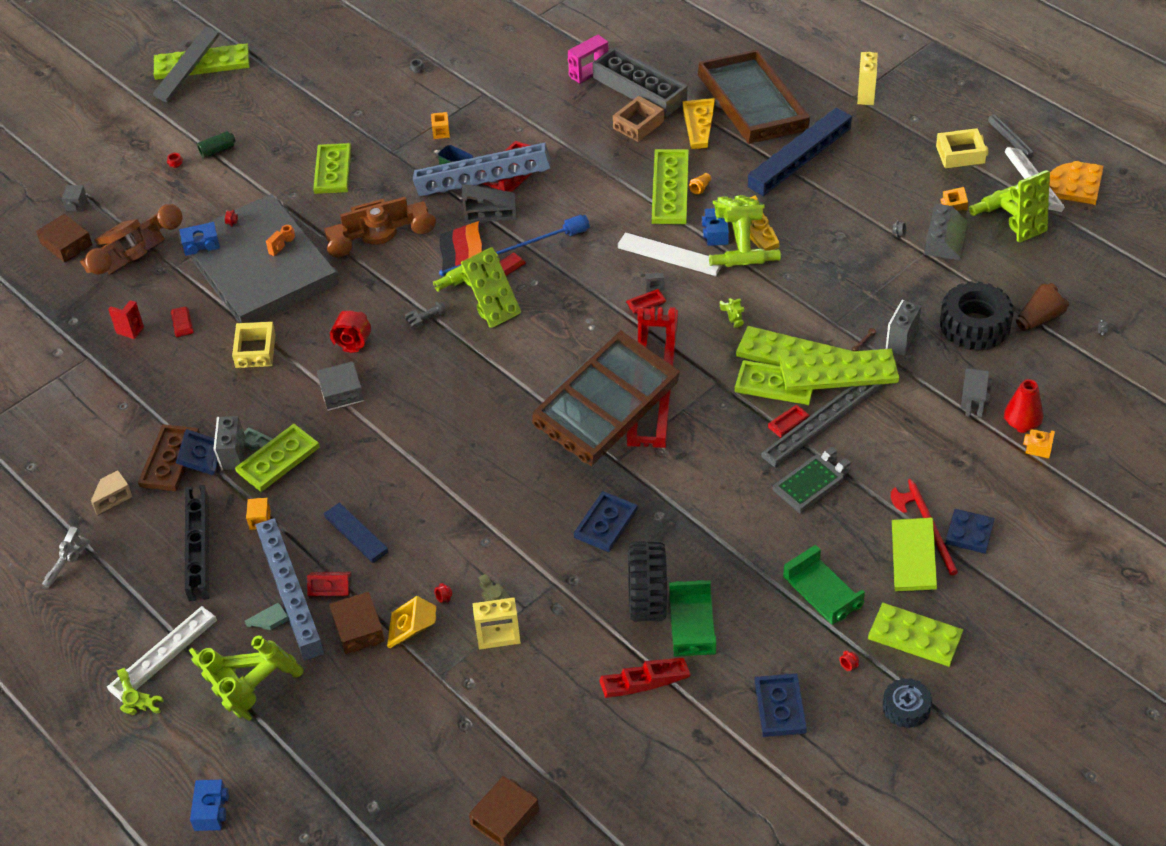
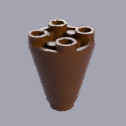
M1053 283L1049 285L1041 284L1018 315L1016 323L1023 331L1030 330L1063 315L1067 311V307H1069V302L1061 297L1058 293V288Z

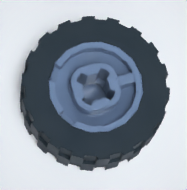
M912 678L895 680L884 691L883 712H885L886 718L891 723L899 727H918V725H922L929 718L932 706L931 692L918 680L915 681Z

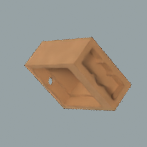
M640 96L613 115V129L637 142L664 122V109ZM636 113L646 117L639 125L628 121V119Z

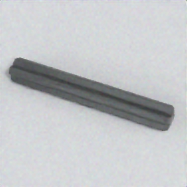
M997 115L989 116L988 122L1016 149L1022 150L1028 159L1033 157L1034 151Z

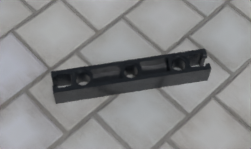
M199 485L200 498H194L193 487H185V592L189 602L196 601V595H193L195 587H198V590L201 591L203 600L209 599V497L205 485Z

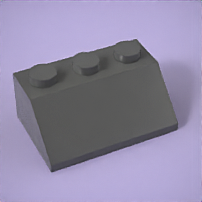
M934 204L924 255L955 260L961 259L968 221L953 206Z

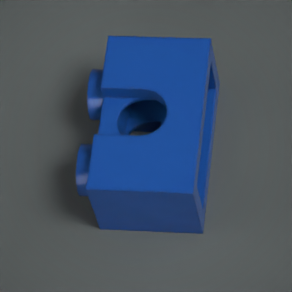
M715 208L705 209V216H702V227H706L703 228V239H707V246L728 245V222L726 223L724 218H716Z
M214 222L179 229L185 256L197 254L198 250L207 249L211 251L220 249ZM196 233H203V234H204V235H201V236H196V237H194V235H195Z
M222 779L195 781L190 816L194 831L221 830L222 821L226 820V808H223V804L229 798L228 788H225Z

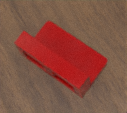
M130 300L122 310L112 306L108 309L117 334L135 339L143 330L144 325L136 302Z
M311 572L307 575V596H348L349 578L352 576V573Z

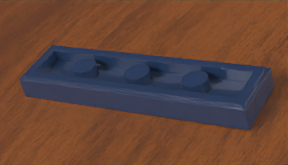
M340 502L324 513L325 518L372 563L388 553V548Z

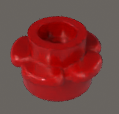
M171 153L167 157V164L170 167L177 168L183 163V158L179 153Z
M233 209L232 211H226L225 224L232 227L238 221V214Z
M440 583L434 589L438 602L447 603L451 600L452 590L450 586Z
M844 651L843 655L839 658L842 667L847 671L857 669L859 667V657L857 654Z

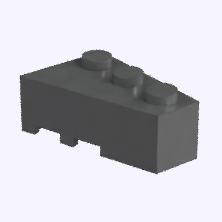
M462 184L465 223L517 220L515 193Z

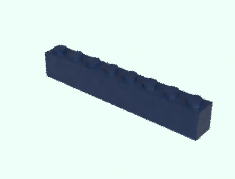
M837 107L828 112L826 116L818 120L813 126L806 129L798 137H795L793 141L761 163L755 170H752L748 174V188L765 196L851 129L852 116Z

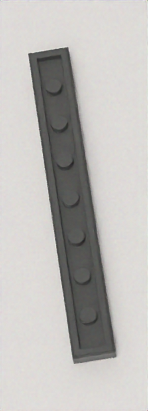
M883 384L851 386L761 452V457L776 468L881 389Z

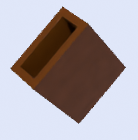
M62 214L36 231L40 244L64 263L93 245L89 232L66 214Z
M369 591L329 604L345 654L357 652L360 649L375 646L385 641L383 629Z
M502 776L469 813L470 825L498 845L509 846L539 811L538 798L533 792L522 789L515 780H509Z

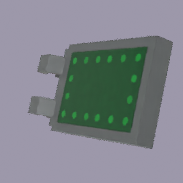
M830 447L822 455H814L774 484L773 491L798 513H802L843 483V476L851 471V468L848 467L851 465V462L844 458L838 462L836 467L832 465L837 460L835 456L837 450Z

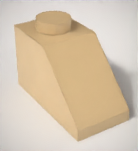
M118 470L100 479L91 499L97 515L132 497L127 482Z

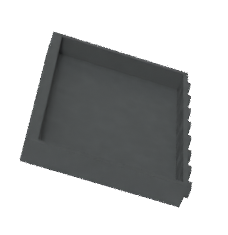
M272 194L236 209L235 213L238 214V221L232 227L225 224V215L207 222H214L220 249L211 251L203 249L198 250L197 254L188 255L239 323L259 322L338 285L337 277L339 274L337 269L330 265L327 257H323L320 248L314 246L311 237L306 236L304 229L298 226L294 217L291 218L287 208H283L281 201ZM291 225L295 231L294 240L291 242L284 241L285 246L275 256L270 255L266 240L276 231L280 232L282 226ZM196 233V234L194 235V237H196V236H201V235H204V234H203V233Z

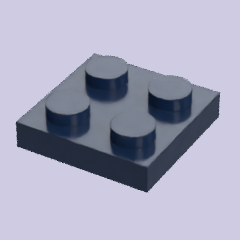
M186 429L176 464L213 475L218 462L214 452L215 438Z
M954 509L945 544L986 554L995 518Z

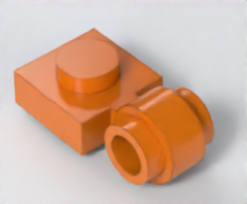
M291 225L282 226L280 232L276 231L266 240L270 255L275 256L285 246L284 241L291 242L294 240L295 231Z

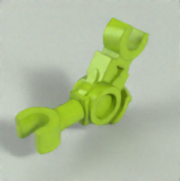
M729 298V303L720 301V309L728 312L730 322L734 323L733 327L739 328L743 326L744 321L742 320L741 312H744V307H741V299L733 300Z
M126 669L117 670L124 688L123 705L120 707L121 711L131 715L137 713V710L134 708L146 711V708H150L153 713L161 712L160 708L154 707V703L164 701L161 696L156 695L151 698L150 694L136 691L135 688H132Z

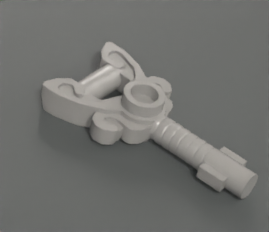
M70 527L65 540L59 545L60 558L52 570L45 576V580L42 583L45 587L49 588L57 579V575L65 563L77 560L79 553L90 543L89 539L79 537L80 531L78 528Z

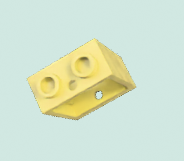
M861 52L857 104L874 105L878 53Z
M978 128L938 133L936 147L945 168L985 163L989 152L988 147L984 144L983 135H980ZM974 143L976 149L952 152L950 146Z
M273 322L236 324L232 353L235 368L272 366L276 336ZM266 340L264 351L240 352L242 341Z
M515 597L472 603L479 650L521 644ZM505 619H512L513 622L481 627V623Z

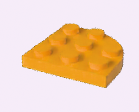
M1079 161L1060 165L1050 172L1049 187L1059 199L1096 205L1103 166Z

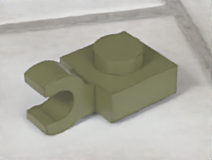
M486 574L479 577L481 581L479 585L484 590L482 598L485 602L510 598L499 583L493 586Z

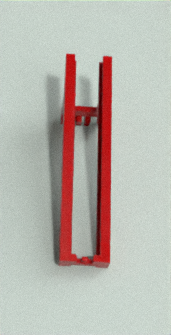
M638 306V342L647 348L649 326L666 327L664 361L674 367L678 310L675 307H670L668 315H663V308L658 307V314L656 315L655 307L651 306V309H646L644 306ZM635 361L633 387L642 393L644 366ZM671 390L659 401L656 437L637 436V422L627 432V446L640 447V444L644 443V446L648 447L649 443H653V447L666 448ZM631 395L629 414L641 403V400L634 395Z

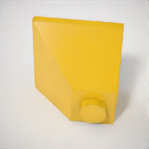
M416 596L391 613L387 647L391 649L432 626L436 621L437 606Z

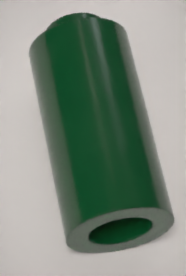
M226 131L198 142L197 148L202 158H206L234 147L236 140L233 133Z

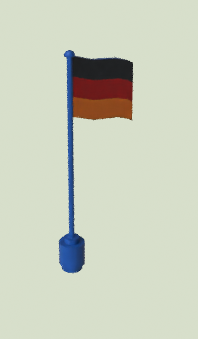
M578 215L566 219L562 229L508 247L496 253L499 255L561 232L574 236L590 228L589 220L586 215ZM480 221L440 235V248L443 257L442 269L439 271L440 276H444L447 272L461 266L462 261L482 252V243L479 235Z

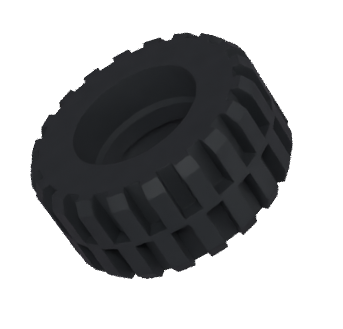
M973 281L967 282V284L961 283L957 285V288L953 287L944 296L940 315L941 330L944 335H947L946 338L949 341H954L955 345L963 346L964 349L970 350L972 348L975 351H980L983 348L985 350L991 349L992 346L996 347L1005 341L1010 333L1014 314L1013 303L1010 297L1003 293L1002 289L999 287L995 288L993 284H983L980 281L978 283H973ZM979 313L987 316L988 318L976 319L969 317L965 314Z
M661 541L632 542L628 546L630 619L634 622L663 621L666 619L667 564L665 544Z

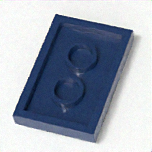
M602 491L574 531V538L610 552L637 512L638 505Z
M798 674L754 677L762 736L806 734L807 727Z

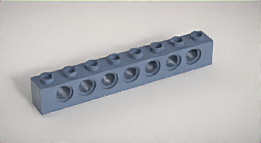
M540 143L414 170L413 182L419 196H429L437 192H447L456 188L462 189V184L477 186L481 183L495 182L499 179H510L514 176L528 175L537 171L543 172L550 169L551 159L546 143Z
M275 518L255 524L303 660L306 661L323 655L324 652L318 632Z

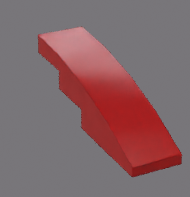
M683 657L645 661L642 667L623 668L621 674L602 675L599 682L605 698L669 685L688 678L691 674Z

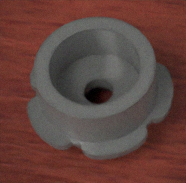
M413 59L410 62L409 69L414 73H420L425 69V65L421 59Z
M899 220L892 227L893 234H896L897 238L906 234V223Z

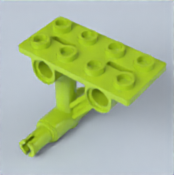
M1045 170L1019 181L1018 185L1001 191L998 190L994 194L984 197L981 202L969 206L970 214L976 216L982 212H991L1002 207L1013 215L1009 218V225L1017 233V242L1019 243L1048 230L1050 171Z
M737 195L735 199L718 197V200H713L716 218H724L726 223L732 222L738 250L726 251L724 254L709 255L710 266L725 265L732 267L734 265L763 264L765 261H780L781 253L779 249L764 251L762 248L751 249V221L762 220L765 204L759 203V200L745 197V195Z
M493 247L462 261L461 266L447 272L446 276L433 281V285H437L435 287L437 292L450 285L456 286L465 281L468 286L472 287L478 300L477 310L479 315L487 320L490 328L521 313V309L499 262L500 259L497 257L498 254L494 251Z
M262 636L254 637L251 642L253 648L258 650L259 653L223 657L212 648H205L201 652L191 648L189 651L193 656L191 658L192 662L198 668L201 667L203 670L202 676L206 681L213 684L211 689L218 697H222L224 701L221 703L229 712L233 711L238 718L241 719L243 717L248 721L252 719L248 710L256 701V695L253 691H255V687L276 668L283 673H290L295 678L300 677L304 671L303 667L296 663L295 657L285 652L275 642L267 641ZM256 666L245 677L239 678L235 673L236 668Z

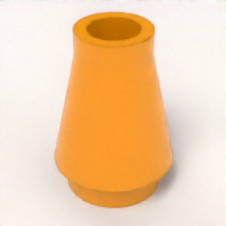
M704 173L692 179L689 184L690 191L696 195L702 194L711 181V176L708 173Z

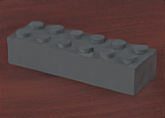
M615 47L592 62L594 79L633 100L640 96L664 109V117L666 118L682 106V101H688L687 85Z

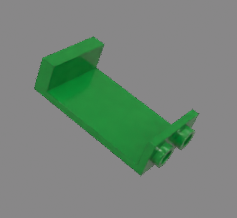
M814 545L784 564L783 577L833 625L837 621L844 620L848 614L854 610H859L863 606L865 592L860 590L855 594L820 560L821 549Z
M711 580L669 582L674 657L715 655L716 635L714 634Z

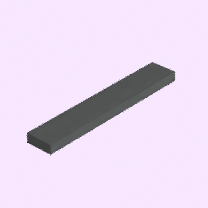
M205 26L153 92V96L168 103L220 36L219 32Z

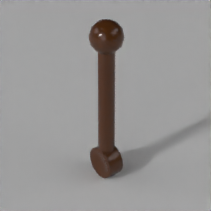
M870 328L868 334L859 344L852 347V351H859V348L870 336L875 335L876 330Z

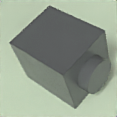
M67 185L62 196L65 210L82 212L87 200L84 186Z

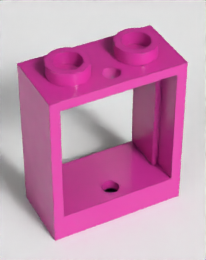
M596 35L568 50L570 78L580 84L593 77L592 62L582 67L581 59L594 53V61L609 51L608 41L600 35Z

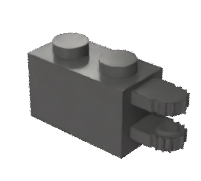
M966 368L960 408L966 410L965 416L970 417L971 410L977 411V418H982L985 404L989 405L990 393H987V390H991L992 379H988L989 371Z

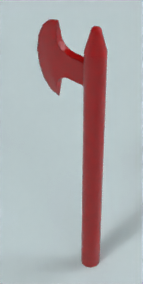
M908 479L911 492L900 493L896 487L892 489L891 500L899 511L907 512L905 505L915 501L923 518H932L917 485L912 479ZM933 521L934 542L950 575H956L958 573L956 566Z

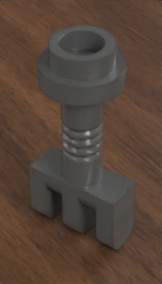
M442 301L435 302V307L419 314L415 309L408 312L405 318L410 327L415 330L424 326L422 320L437 313L441 316L447 310Z

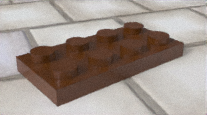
M162 424L139 478V487L177 491L186 469L185 466L176 464L184 432L188 429L200 433L199 428Z

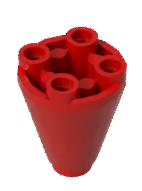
M1031 379L1024 380L1019 385L1004 411V419L1020 433L1036 429L1043 422L1044 414L1039 387Z

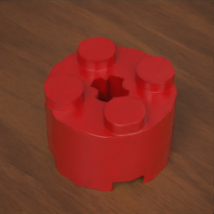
M342 311L330 331L332 343L334 345L337 343L343 348L342 351L358 352L364 347L371 333V324L367 319V315L363 312Z

